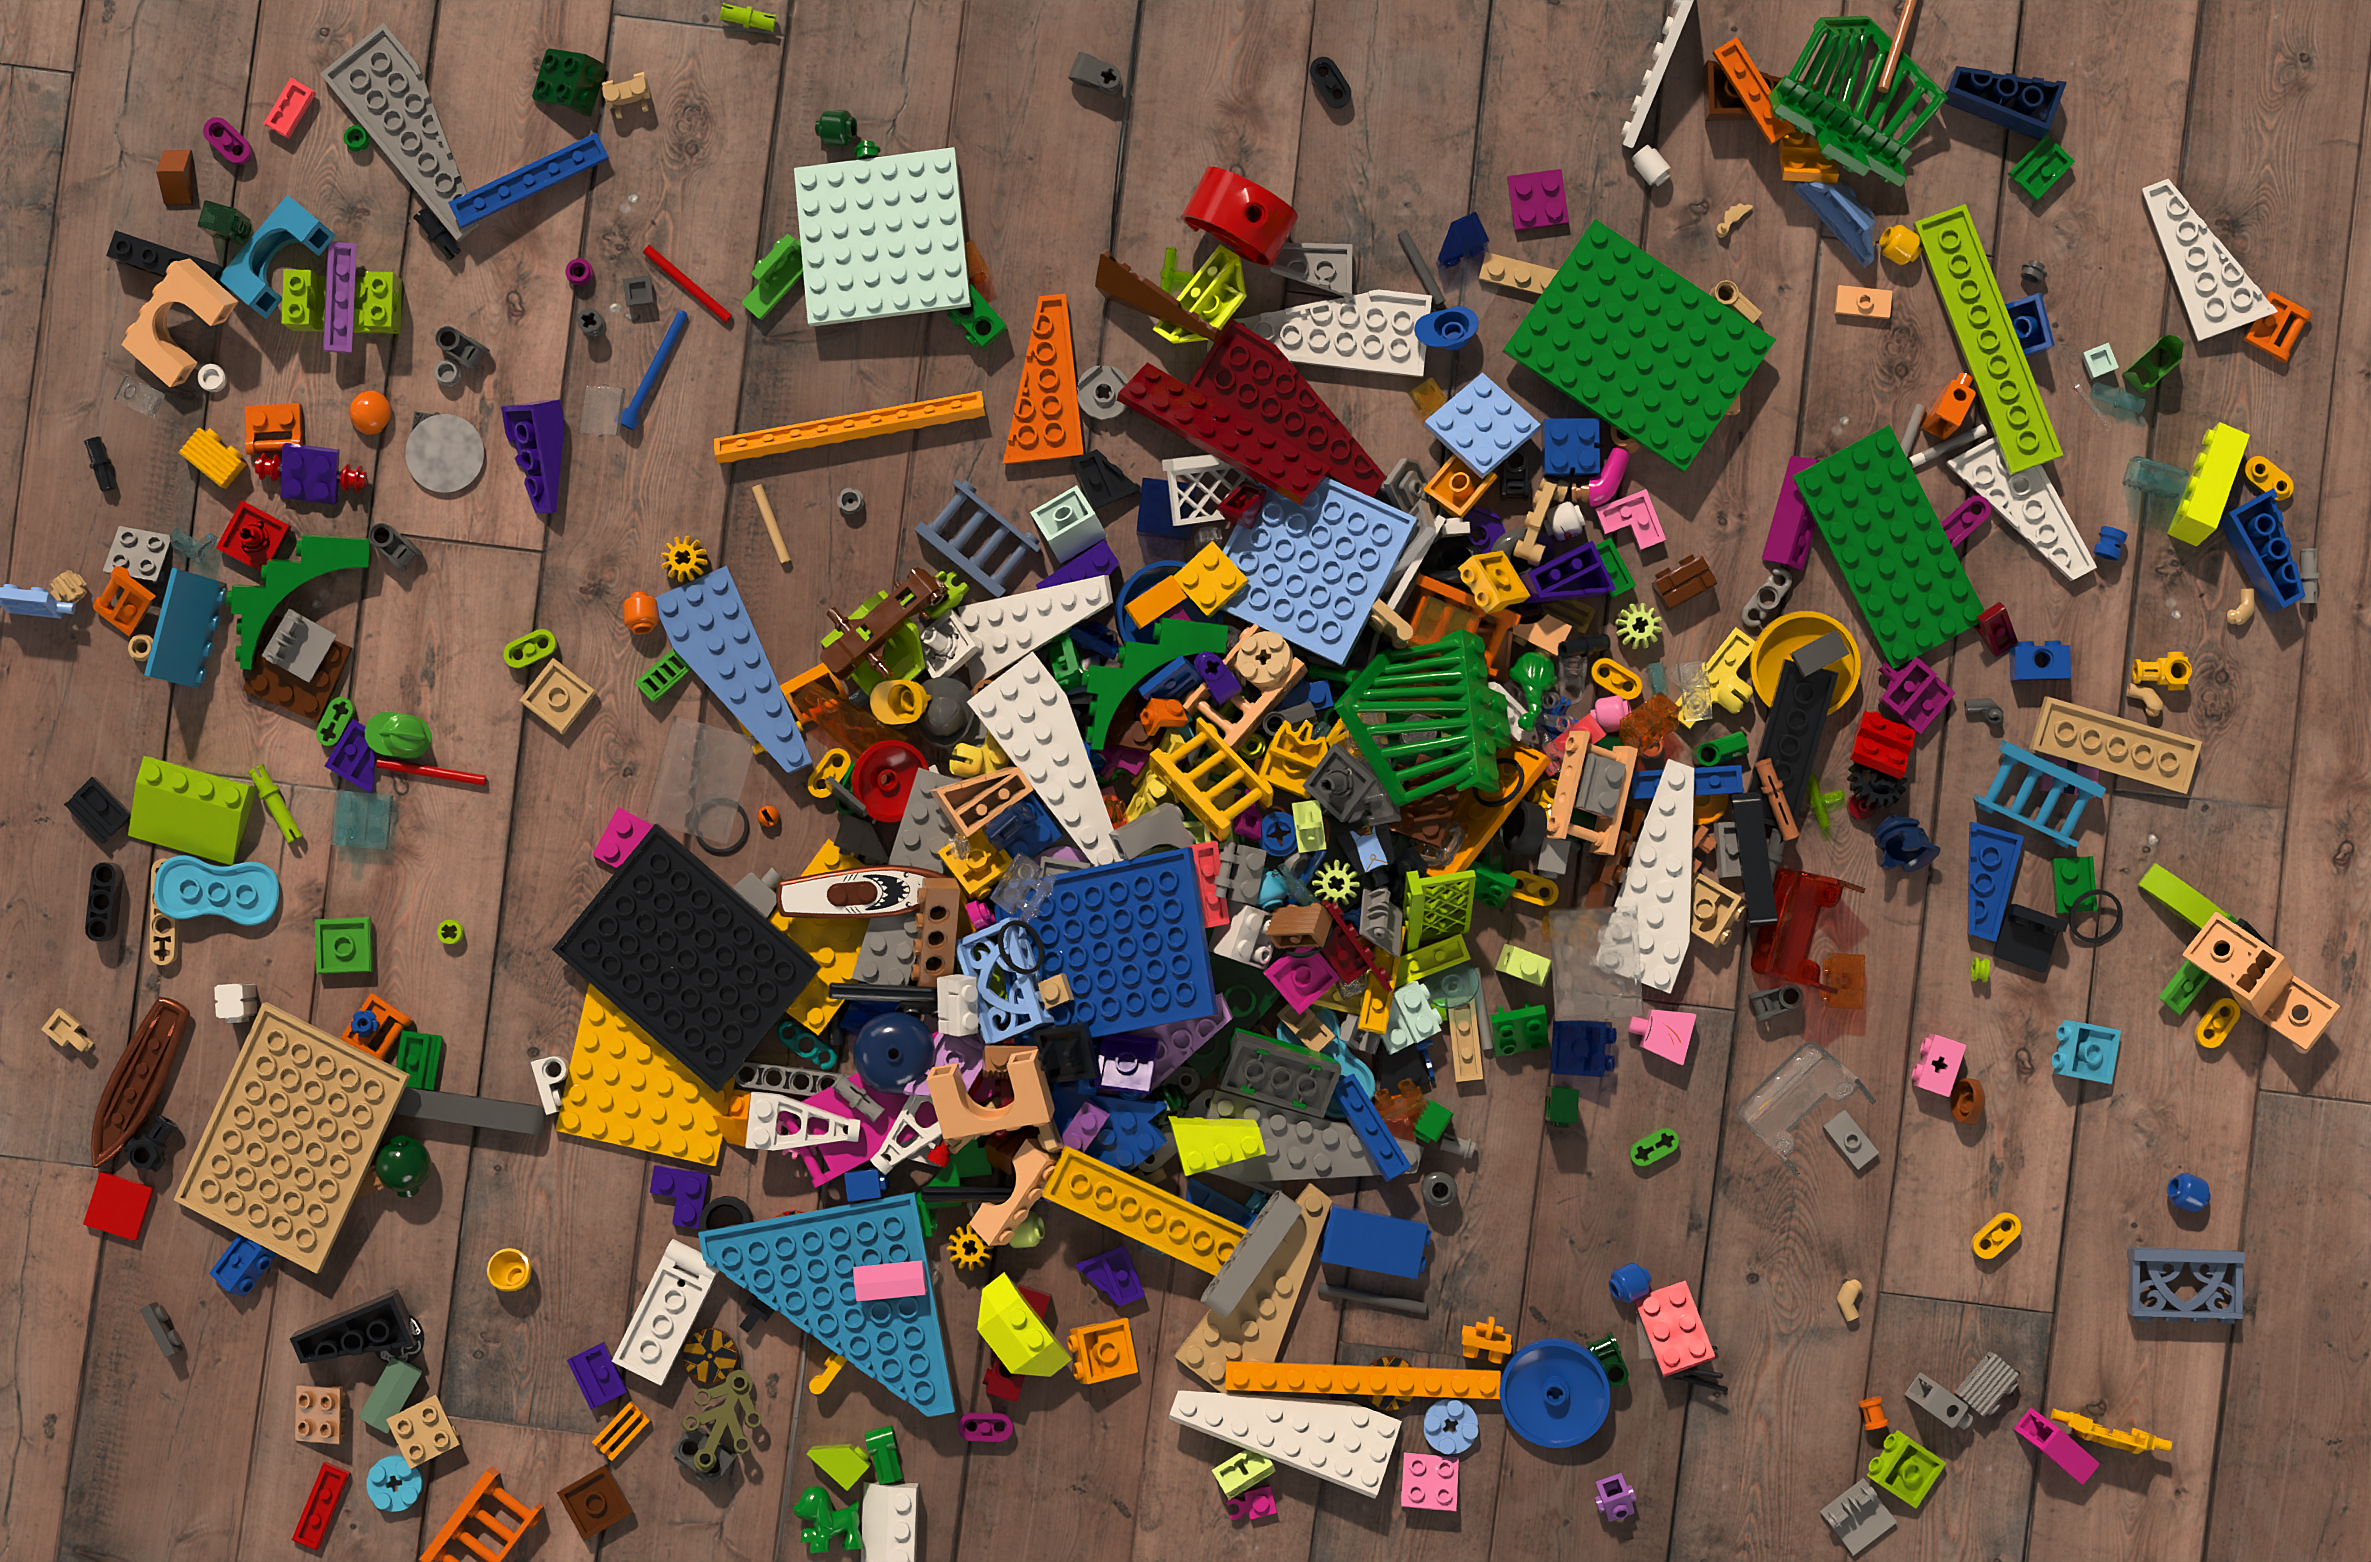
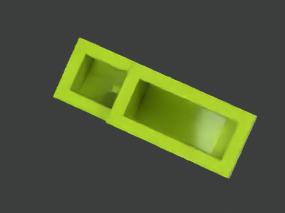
M2156 863L2150 867L2137 884L2177 917L2187 921L2199 932L2215 912H2218L2225 918L2228 916L2227 913L2202 894Z

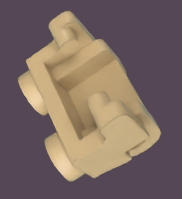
M645 72L633 74L634 79L614 84L613 80L602 82L605 102L609 109L615 107L617 119L623 118L620 106L641 100L643 112L649 111L647 99L651 97Z

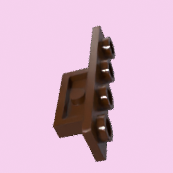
M1625 805L1614 855L1601 856L1584 903L1585 907L1605 914L1611 913L1620 885L1626 876V868L1630 857L1635 851L1636 840L1646 815L1644 811Z

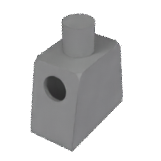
M771 867L762 879L754 872H751L732 888L769 919L777 908L776 891L774 889L784 877Z
M1919 1372L1904 1394L1952 1429L1957 1425L1965 1430L1973 1421V1416L1966 1412L1968 1409L1967 1404L1921 1372Z

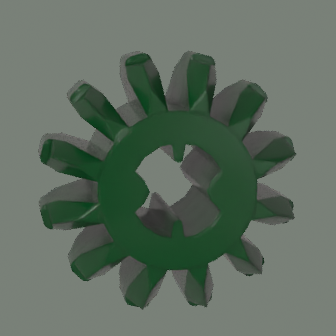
M1172 1083L1166 1086L1161 1085L1158 1089H1153L1150 1095L1148 1094L1144 1097L1147 1100L1161 1101L1167 1104L1165 1109L1151 1119L1158 1128L1166 1124L1170 1126L1168 1116H1177V1118L1185 1116L1186 1111L1190 1107L1184 1090L1179 1085H1173Z

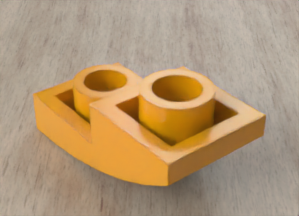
M1171 575L1131 601L1124 608L1140 630L1185 600L1187 596Z

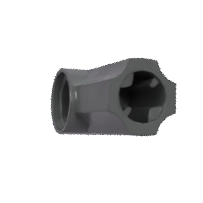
M1311 701L1286 710L1267 714L1263 720V733L1271 740L1274 738L1276 732H1271L1267 724L1275 719L1279 720L1282 724L1285 720L1289 722L1293 732L1298 731L1306 719L1313 726L1318 725Z

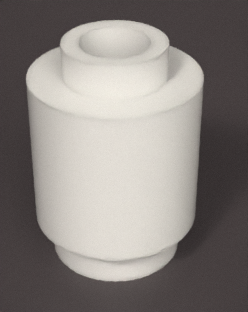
M1646 145L1632 157L1635 163L1634 167L1650 186L1654 183L1659 186L1670 177L1668 171L1671 167L1655 148L1651 149L1649 145Z

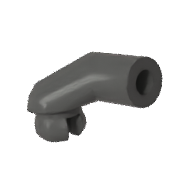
M1992 699L1964 700L1966 713L1980 712L1992 724H2000L2003 721V710Z

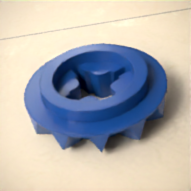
M1274 812L1265 816L1261 820V838L1257 839L1260 847L1273 856H1285L1293 852L1298 846L1294 817L1284 812ZM1275 822H1278L1281 830L1291 831V833L1283 836L1282 846H1280L1276 838H1267V835L1275 832Z

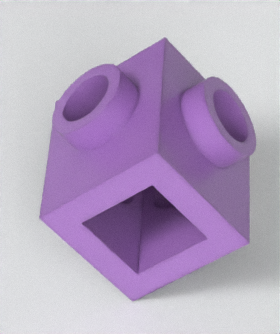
M1622 1473L1595 1482L1599 1496L1594 1497L1600 1513L1605 1512L1609 1522L1616 1519H1624L1628 1515L1635 1513L1632 1502L1637 1501L1632 1486L1626 1485Z

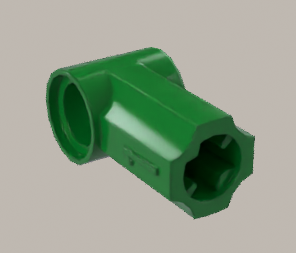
M1739 731L1696 746L1692 752V760L1700 768L1711 767L1748 754L1749 745L1743 732ZM1703 748L1711 751L1712 760L1710 762L1702 760L1700 753Z
M890 1425L866 1431V1445L870 1456L873 1457L879 1484H887L902 1479L903 1476L896 1449H898L893 1426Z

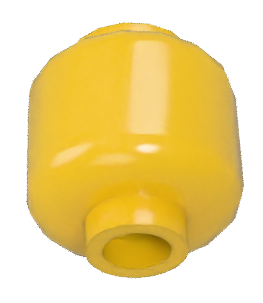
M1903 225L1888 227L1879 240L1882 255L1899 265L1915 261L1921 252L1919 235Z

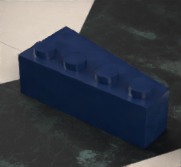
M1956 66L1949 75L1943 91L1948 97L1945 104L2040 141L2050 130L2067 82L2044 81V78L2037 77L2032 79L2016 77V74L2009 73L2005 75L1994 74L1988 70Z

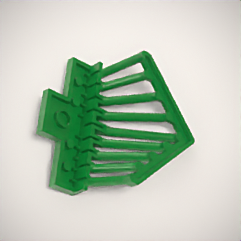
M1868 16L1820 17L1813 25L1814 31L1789 76L1785 75L1768 95L1773 108L1772 112L1778 119L1782 121L1788 120L1793 123L1800 132L1804 134L1808 132L1815 136L1820 146V153L1828 160L1835 159L1847 171L1851 173L1857 172L1862 176H1865L1871 169L1878 173V176L1886 183L1893 182L1901 187L1907 180L1902 164L1913 153L1906 146L1948 100V97L1901 49L1897 69L1893 74L1887 93L1882 94L1871 117L1866 122L1864 113L1888 57L1893 40ZM1827 33L1802 83L1798 81L1822 37ZM1871 38L1878 45L1879 51L1875 56L1852 113L1849 102L1868 40ZM1824 64V67L1813 90L1811 87ZM1837 64L1827 95L1825 96V89ZM1846 71H1847V75H1846V78H1845V81H1844V85H1843V88H1842V91H1841V95H1840L1839 101H1837V96H1838L1839 90H1840V88H1841L1843 79H1844L1845 74H1846ZM1907 74L1915 82L1916 86L1884 131L1881 132L1878 125ZM1926 93L1932 99L1931 103L1897 141L1894 140L1893 135L1922 95Z
M1464 629L1441 637L1439 642L1393 651L1386 649L1379 652L1334 705L1335 710L1392 801L1398 806H1403L1453 784H1456V790L1460 792L1471 787H1476L1489 793L1499 790V771L1497 769L1495 752L1496 747L1504 749L1511 746V730L1507 715L1508 704L1504 694L1488 688V671L1485 664L1483 638ZM1441 653L1442 655L1441 657L1389 665L1394 661ZM1435 668H1440L1443 670L1438 672L1397 675ZM1427 683L1443 685L1434 687L1382 688ZM1411 698H1439V699L1443 700V701H1369V700L1411 699ZM1434 712L1448 719L1367 725L1361 721L1357 713ZM1427 731H1442L1451 735L1387 748H1378L1372 736ZM1439 749H1449L1453 752L1452 755L1400 771H1393L1386 761L1389 758ZM1447 767H1454L1455 772L1408 792L1404 790L1400 783Z

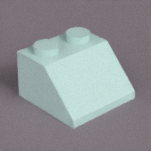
M1077 485L1030 512L1060 564L1107 537L1095 512Z

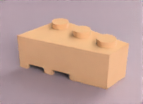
M1010 766L929 791L958 835L968 837L1002 813L1006 807L1013 805L1034 789L1019 767Z

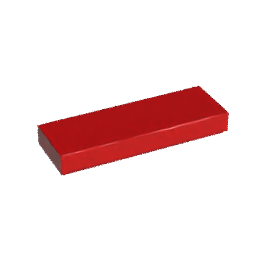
M327 1462L322 1464L291 1539L292 1541L316 1551L319 1549L350 1475L349 1471Z

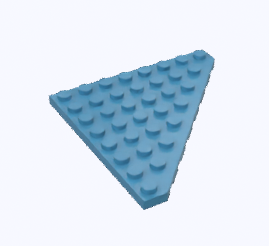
M916 1192L698 1233L702 1257L705 1262L719 1269L729 1279L742 1288L749 1290L775 1311L782 1313L792 1323L805 1332L812 1334L822 1341V1344L838 1355H842L865 1374L875 1378L895 1395L919 1409L918 1411L927 1417L956 1411ZM921 1260L925 1262L926 1295L856 1301L853 1267Z

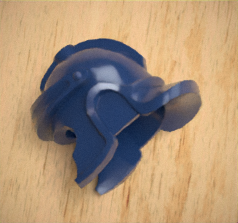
M1897 814L1884 819L1874 833L1875 845L1884 854L1881 868L1885 870L1902 866L1905 872L1917 871L1932 862L1939 855L1941 848L1929 842L1924 829L1918 827L1920 824L1919 820L1898 817Z

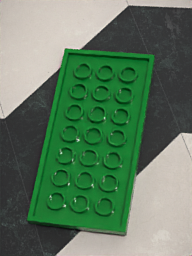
M1890 425L1878 429L1791 476L1887 664L1892 669L1979 624L1977 616L1985 610Z

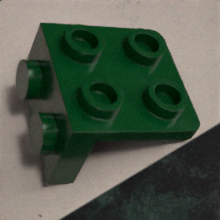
M547 49L532 98L537 102L566 106L583 116L591 117L607 65L587 54Z

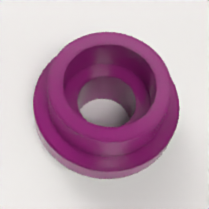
M576 258L567 264L565 274L569 282L576 286H583L592 279L593 268L585 259ZM578 268L584 269V275L581 277L575 276V271Z

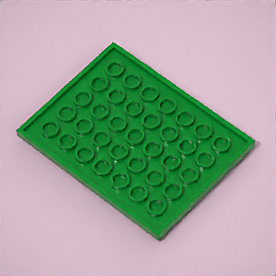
M1594 219L1502 352L1684 474L1776 339Z

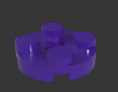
M1477 507L1470 509L1462 519L1463 522H1469L1470 533L1471 530L1483 529L1482 534L1486 536L1485 540L1480 539L1478 543L1474 542V537L1470 534L1457 537L1472 542L1485 554L1491 552L1496 540L1506 532L1503 523L1500 521L1501 519L1496 513L1486 508Z

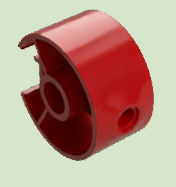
M1212 166L1206 168L1181 215L1183 222L1193 231L1197 232L1200 228L1212 234L1226 245L1235 248L1234 253L1240 258L1265 267H1272L1299 217L1289 204L1267 189L1238 174Z

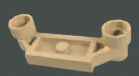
M1543 476L1539 490H1537L1532 506L1536 507L1534 513L1529 511L1523 527L1528 528L1524 541L1518 540L1513 553L1514 556L1528 560V564L1539 566L1546 546L1536 543L1537 537L1552 499L1563 503L1570 482L1561 479L1558 482Z

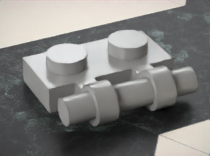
M1225 841L1224 850L1220 852L1219 856L1221 865L1219 875L1215 876L1214 885H1216L1214 896L1225 898L1227 888H1229L1228 900L1256 905L1267 851L1238 845L1237 852L1234 854L1236 843ZM1232 863H1233V864H1234V867H1233L1232 877H1231V879H1229V877H1230V872H1231V867H1232Z

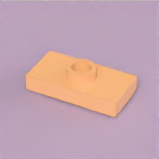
M1838 285L1834 314L1889 319L1893 291Z

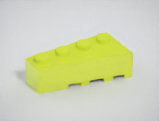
M2221 422L2212 430L2208 429L2202 440L2204 447L2195 459L2193 465L2195 468L2186 484L2185 492L2167 532L2168 535L2197 547L2217 529L2246 448L2249 434Z

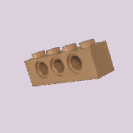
M923 878L922 888L917 889V903L921 904L920 913L915 915V929L918 930V939L913 940V954L917 956L916 964L911 965V980L915 981L917 986L937 987L938 977L953 975L960 887L956 878ZM942 906L938 912H931L933 907ZM932 932H940V934L936 937H929V935ZM938 957L935 962L927 963L929 958Z

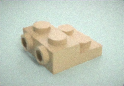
M1696 871L1692 876L1690 932L1715 948H1718L1720 943L1725 945L1732 934L1729 928L1734 920L1739 922L1746 912L1744 899Z

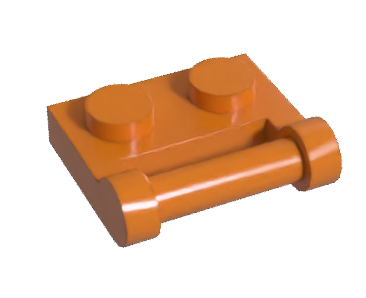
M2270 291L2266 295V299L2278 312L2253 321L2243 340L2272 355L2274 359L2287 363L2291 355L2289 351L2303 325L2309 322L2312 313ZM2289 314H2292L2295 319L2280 347H2278L2274 342Z
M300 403L245 406V450L247 455H256L257 452L282 451V446L285 443L303 445L302 405ZM292 432V439L257 441V434Z
M116 566L110 574L111 580L101 597H97L93 603V609L130 637L138 628L156 596L131 578L126 568ZM121 586L125 590L115 608H113L111 600Z
M373 992L370 993L359 1011L365 1012L369 1010L376 1015L378 1021L377 1030L368 1037H360L358 1033L353 1032L350 1023L340 1039L385 1062L387 1059L385 1056L400 1036L401 1030H404L406 1026L409 1027L413 1019ZM389 1017H393L397 1021L377 1050H374L370 1047L371 1043ZM363 1021L362 1025L366 1026L367 1022Z

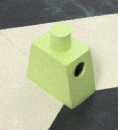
M1504 944L1495 970L1544 988L1553 961L1518 947Z

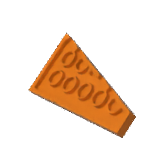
M1066 293L1039 296L1003 465L1072 458L1084 455Z

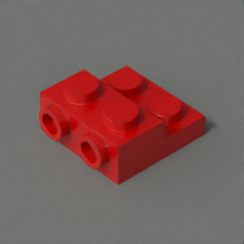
M1864 711L1856 725L1850 760L1902 779L1906 771L1908 755L1913 747L1916 730L1909 728L1904 722H1893L1885 719L1879 712Z

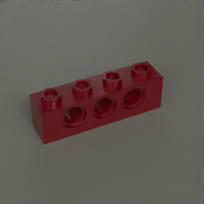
M1020 1284L1018 1290L1043 1321L1051 1294ZM992 1351L991 1358L996 1360L993 1369L987 1368L982 1383L987 1385L985 1393L1017 1402L1025 1375H1004L1000 1371V1364L1003 1362Z

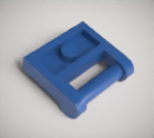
M1180 655L1138 689L1148 701L1151 698L1181 699L1204 681L1196 671L1195 666Z

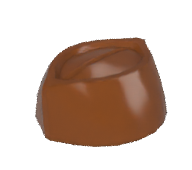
M1963 1078L1953 1088L1950 1099L1951 1113L1960 1123L1975 1125L1985 1106V1093L1979 1080Z

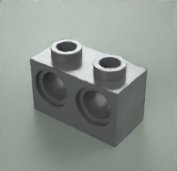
M693 1422V1423L690 1425V1428L695 1427V1426H696V1423ZM700 1426L693 1432L686 1431L671 1451L675 1455L674 1461L684 1468L689 1466L696 1471L695 1476L701 1482L707 1485L711 1483L715 1486L737 1457V1454L719 1441L714 1454L720 1462V1469L717 1471L699 1472L693 1465L695 1454H689L686 1451L685 1443L687 1441L695 1442L698 1445L699 1451L704 1449L710 1434ZM702 1455L700 1462L707 1464L709 1456Z

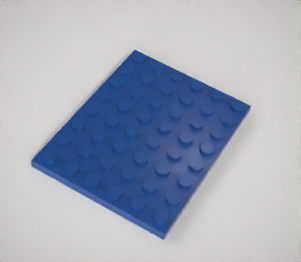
M1186 847L991 888L996 924L1008 917L1022 918V921L1033 927L1040 936L1044 947V961L1038 969L1041 980L1044 981L1059 974H1066L1074 1000L1051 1009L1055 1023L1047 1026L1088 1021L1091 1037L1096 1038L1218 1015L1193 848ZM1026 930L1037 964L1039 957L1038 946L1033 936ZM1003 969L1009 1001L1011 987L1018 978L1016 972H1009ZM1019 989L1017 991V996H1020V998L1023 999L1024 997L1022 994V990ZM1018 1014L1017 1026L1031 1021L1029 1014ZM1034 1030L1015 1037L1014 1045L1037 1046Z

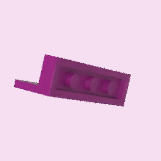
M1797 456L1790 457L1762 560L1780 563L1794 570L1803 571L1816 524L1791 476L1820 460Z

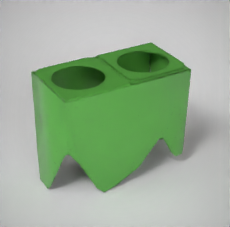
M2170 334L2163 336L2126 369L2122 375L2140 394L2155 386L2163 376L2181 361L2183 341L2179 337ZM2156 348L2165 349L2169 354V361L2163 367L2154 366L2150 360V354ZM2141 366L2148 370L2150 377L2146 384L2142 385L2138 375L2132 372L2135 367Z

